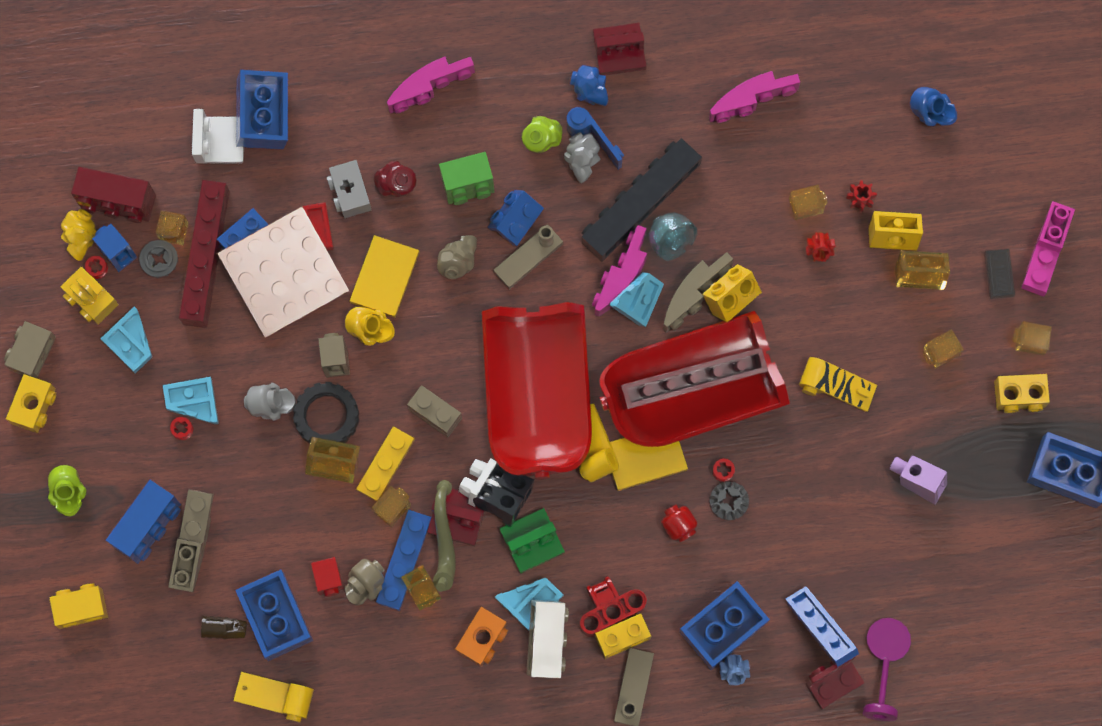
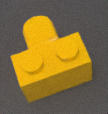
M82 267L60 286L65 292L63 298L72 306L77 304L82 309L79 313L88 322L93 320L99 325L119 305Z

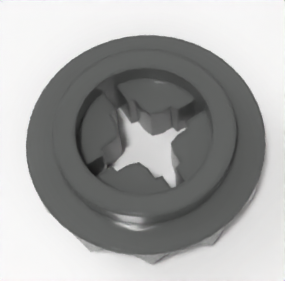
M155 240L144 246L140 253L139 261L144 272L159 278L168 276L169 273L175 270L178 255L174 246L169 242ZM164 253L163 259L166 264L159 262L157 265H154L156 261L152 255L159 257Z
M734 481L722 482L713 489L710 496V506L712 511L721 519L735 520L746 512L749 506V496L742 485ZM726 491H728L731 497H739L733 502V510L728 503L720 504V502L726 499Z

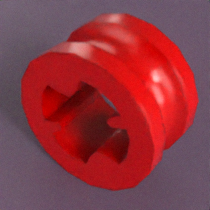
M92 256L87 259L85 270L94 279H102L108 273V265L102 257ZM96 262H99L102 269L94 273L91 266L93 264L96 266Z
M177 417L171 422L170 431L176 439L187 440L193 434V425L189 419ZM188 424V426L185 427L187 429V432H179L177 434V425Z
M722 458L715 462L712 473L716 480L727 482L732 479L735 467L730 460ZM725 464V467L730 468L731 472H727V476H722L721 472H717V468L720 469L721 467L720 465Z

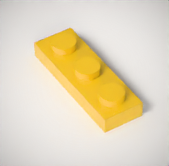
M393 426L356 490L379 502L415 439Z

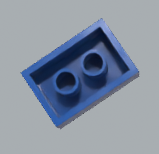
M240 70L237 77L236 147L284 149L288 141V73Z
M1047 432L1042 437L1027 483L1098 508L1102 504V452Z
M149 480L106 541L135 563L139 564L141 560L145 561L152 551L150 548L155 540L159 541L165 534V526L170 520L174 521L179 515L181 503L171 493L152 480Z
M282 570L236 589L257 642L267 661L314 641Z
M737 581L681 627L679 633L708 668L712 670L764 627L770 619Z

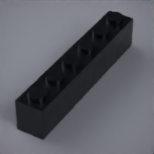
M682 138L677 143L674 141L670 143L664 151L666 154L661 159L655 158L648 166L649 170L644 175L639 174L631 183L633 186L627 192L623 190L616 197V203L611 208L606 207L599 214L598 217L600 219L594 225L592 223L588 224L582 231L581 243L601 262L629 236L630 231H634L637 225H640L701 165L702 156Z

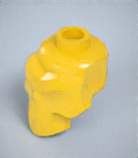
M79 209V211H69L61 223V229L63 230L61 238L69 244L67 247L69 254L78 261H81L88 248L92 247L94 242L92 238L95 237L97 232L95 224L91 219L92 215L82 209Z
M355 307L346 316L345 328L347 332L357 337L365 345L371 346L376 342H387L395 334L393 324L389 319H386V315L381 310L374 311L369 308Z

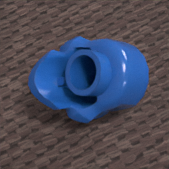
M587 65L580 66L578 72L573 71L570 85L574 86L577 99L588 102L591 105H607L606 76L600 75L598 68Z
M920 87L913 92L910 99V108L919 117L921 122L928 126H935L937 123L939 125H951L956 122L957 111L954 104H951L947 94H941L938 90L929 87Z

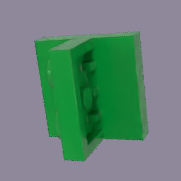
M544 508L515 521L511 527L506 525L500 528V532L520 574L565 554L556 534V528L553 522H550Z

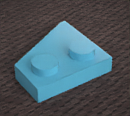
M642 272L611 302L610 306L637 325L646 327L664 283L650 273Z
M135 307L100 338L134 373L140 370L153 357L139 312Z
M211 377L163 385L165 404L168 411L209 423L219 424Z
M543 578L529 585L517 587L509 592L497 594L495 599L529 631L531 600L559 601L564 595L547 578Z

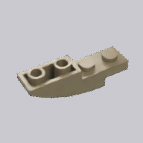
M728 252L710 267L702 260L686 276L674 294L667 310L663 330L666 333L670 329L673 331L678 329L684 323L683 318L689 313L694 315L702 308L701 303L704 296L700 292L704 293L714 284L713 281L720 276L722 278L731 269L733 258Z
M188 490L180 537L177 539L168 588L189 592L194 591L210 528V513L214 497L212 493Z

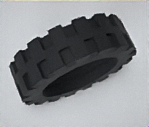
M325 382V384L316 383L313 387L306 388L304 393L299 395L297 403L294 405L293 419L301 437L315 447L318 446L322 449H327V447L336 448L339 444L346 443L349 440L348 438L355 434L356 427L359 424L357 403L352 394L339 384L335 385L332 382ZM324 396L339 399L347 412L343 427L329 435L313 431L306 420L310 404Z

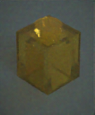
M819 184L791 191L789 196L795 220L822 214L825 205H827L826 194L824 191H820Z
M161 210L156 235L159 240L184 245L189 222L183 214Z
M1023 321L1019 328L1014 330L1013 342L1016 343L1015 350L1045 355L1049 348L1052 327Z
M951 329L927 342L923 348V355L928 364H933L936 369L959 357L964 349Z
M390 486L374 504L372 510L392 528L411 506L410 501H408L410 496L400 487L396 490Z
M423 565L401 577L419 611L432 606L441 599Z

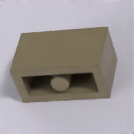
M25 321L23 326H20L16 331V341L13 347L9 348L6 352L4 365L9 370L18 374L37 378L56 339L55 335L51 331Z
M338 333L325 334L324 338H318L321 366L326 378L350 375L347 345L343 335L339 336Z
M422 385L407 404L410 412L447 438H449L462 420L461 412Z

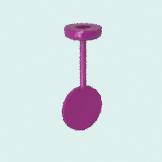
M882 618L873 623L866 636L870 652L877 659L883 660L879 702L865 705L863 716L878 721H895L898 718L897 709L885 704L889 662L897 661L905 656L911 645V637L907 627L900 621L893 618Z

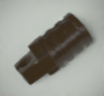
M203 616L201 638L227 640L245 638L247 621L214 616Z

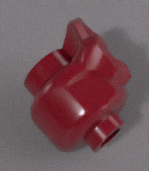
M399 161L387 163L374 174V183L383 196H406L416 187L417 180L414 171L401 165Z

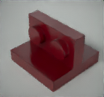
M640 23L593 29L600 75L605 76L646 70L644 36L640 29Z
M452 489L450 494L446 495V513L452 541L475 547L485 511L477 506L474 507L468 504L469 497L463 495L459 490ZM434 500L431 509L433 514L427 533L437 536Z

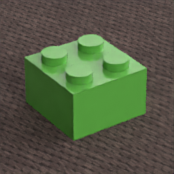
M486 152L439 164L448 204L461 205L466 203L468 199L475 197L477 199H484L489 197L491 193H494L493 176Z

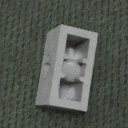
M357 160L330 167L331 176H328L327 180L330 190H336L338 196L334 198L337 212L342 211L344 218L371 211ZM349 186L351 193H346L345 187Z

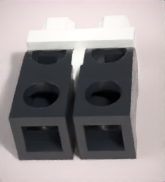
M491 458L488 463L475 459L469 474L477 477L478 480L475 482L465 477L459 486V492L469 497L468 504L474 507L477 506L485 512H490L503 519L502 523L511 527L532 493L535 479L526 475L510 474Z

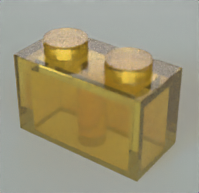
M900 251L895 265L896 287L944 290L950 275L948 253Z
M312 437L307 452L305 474L354 483L359 462L360 446Z

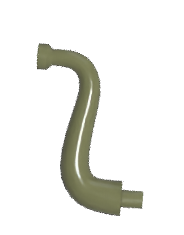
M442 480L438 483L434 505L438 543V569L433 583L440 592L449 590L452 587L456 569L454 546L446 513V495H449L452 491V485L447 480Z

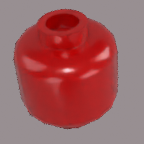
M677 504L664 511L666 516L662 519L661 524L671 540L682 542L696 533L695 528L698 523L687 506L678 508Z

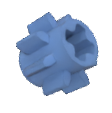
M729 655L725 658L724 662L719 663L721 680L727 679L729 685H740L745 682L746 678H750L749 661H743L741 655Z

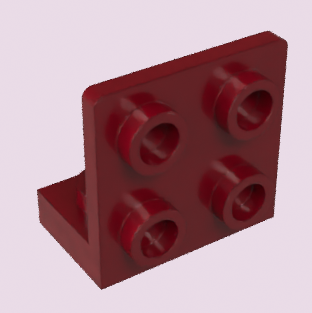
M854 658L839 667L832 661L830 662L831 667L825 669L823 665L809 675L810 680L806 685L821 710L864 684L863 679L851 662Z

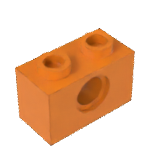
M480 607L455 648L456 652L480 667L483 666L484 662L489 664L496 652L492 650L497 641L501 643L509 631L506 629L507 622ZM479 633H488L491 636L490 641L487 644H479L476 641Z

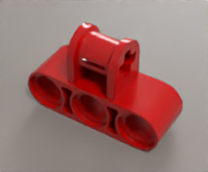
M609 576L592 587L590 585L587 586L588 594L596 608L582 616L580 629L584 635L594 637L595 633L640 614L646 607V595L642 591L634 589L619 596ZM638 596L642 600V605L638 608L631 607L628 603L629 598ZM611 607H615L620 611V616L617 619H610L606 611ZM590 618L598 622V627L592 631L587 630L584 626L585 621Z

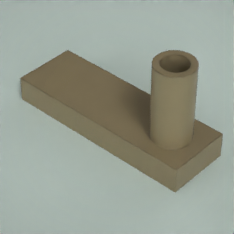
M547 224L541 227L537 234L493 271L510 290L562 246L563 241Z
M630 648L614 722L629 726H639L654 653Z

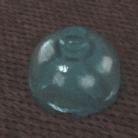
M672 212L659 216L654 220L649 232L650 246L665 261L676 259L686 252L682 248L688 243L691 245L694 243L697 236V227L686 216Z

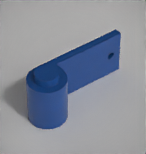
M581 107L571 109L567 114V131L569 135L574 136L579 132L582 135L591 133L618 170L622 168V157H624V154L617 145L613 146L589 112Z

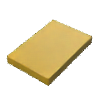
M374 235L350 303L374 311L381 310L385 315L396 318L420 253L419 250Z
M626 438L610 442L619 465L618 470L612 472L618 491L688 470L679 441L659 447L641 446Z

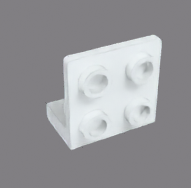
M194 109L192 156L196 163H243L244 147H236V117H206L203 109Z

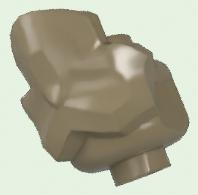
M472 235L461 236L460 241L447 244L439 252L437 269L442 276L448 279H456L473 269L474 254L477 246L476 237Z
M362 559L349 572V580H347L348 584L345 586V592L348 600L353 605H362L367 599L370 601L374 600L382 590V584L384 583L382 573L385 570L378 561L374 560L371 562L368 559Z

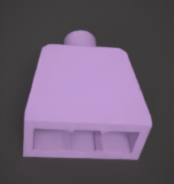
M911 456L908 462L896 457L891 464L890 470L900 475V483L903 487L936 505L947 486L946 471L915 456Z

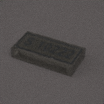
M1010 250L985 251L984 256L990 299L1014 297L1015 289Z

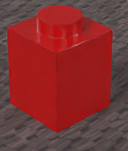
M335 557L311 563L317 591L320 595L324 594L325 597H331L339 594V590L344 589L338 562Z

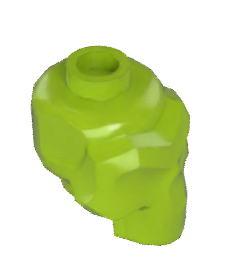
M543 116L533 117L532 122L523 130L522 142L532 152H545L551 147H556L560 144L562 126L554 119H548Z
M68 465L55 467L48 477V500L53 506H56L57 511L61 514L73 516L81 507V500L85 498L86 488L80 482L75 468Z

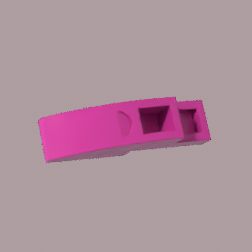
M442 57L413 73L388 99L389 112L401 113L406 111L409 106L426 104L431 98H434L433 88L440 89L449 85L451 81L457 79L465 80L475 73L471 57L449 65L446 57Z
M770 71L743 82L729 91L710 110V122L717 121V123L728 121L733 116H749L753 111H756L757 101L767 102L772 100L774 96L782 95L785 97L793 95L800 86L798 74L775 79L773 72Z
M1052 201L1029 261L1021 289L1043 297L1045 296L1075 209Z
M637 225L635 232L630 231L626 242L629 245L627 254L622 252L618 262V266L621 268L611 266L609 272H604L600 283L604 287L601 294L596 293L592 306L595 307L596 316H601L612 308L610 306L611 302L641 273L647 260V253L640 251L646 236V228Z

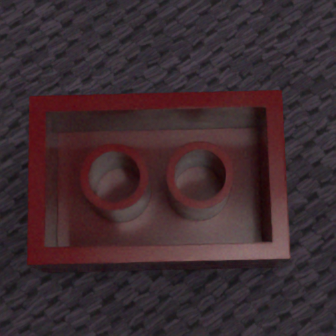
M78 167L71 192L80 208L88 213L99 211L104 212L106 216L111 218H118L119 216L128 217L129 221L135 223L149 222L156 194L149 181Z

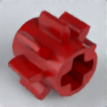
M860 180L859 185H850L849 189L853 193H848L846 199H851V208L856 206L863 212L865 206L873 207L874 203L871 199L876 198L877 193L872 192V183L866 185ZM862 194H865V195H866L865 197H861V198H858V197H857V195H862Z
M816 232L812 238H807L808 246L806 247V253L813 256L814 262L816 260L826 262L830 256L835 255V239L829 240L828 233Z

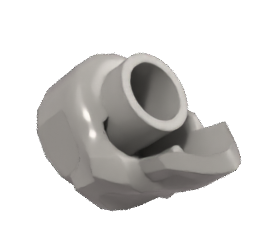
M579 132L569 139L571 143L567 146L564 159L568 162L570 169L573 170L578 182L583 183L592 174L590 167L600 161V157L597 154L600 147L592 134L582 135Z
M271 383L269 385L251 387L244 398V405L251 415L274 421L278 420L281 414H288L294 409L296 398L288 389H280L277 384Z

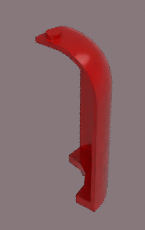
M564 302L550 306L539 307V312H526V308L502 306L482 311L489 444L496 462L503 470L510 474L535 476V479L538 480L549 479L551 474H559L576 469L587 457L592 441V421L585 311L582 304Z
M755 311L734 317L728 322L722 321L629 352L610 363L600 376V387L603 396L599 397L603 411H609L616 429L623 437L635 444L646 447L669 445L789 405L790 401L785 382L778 371L776 363H772L769 354H766L770 347L762 321ZM758 348L763 350L768 368L767 372L623 410L617 386Z

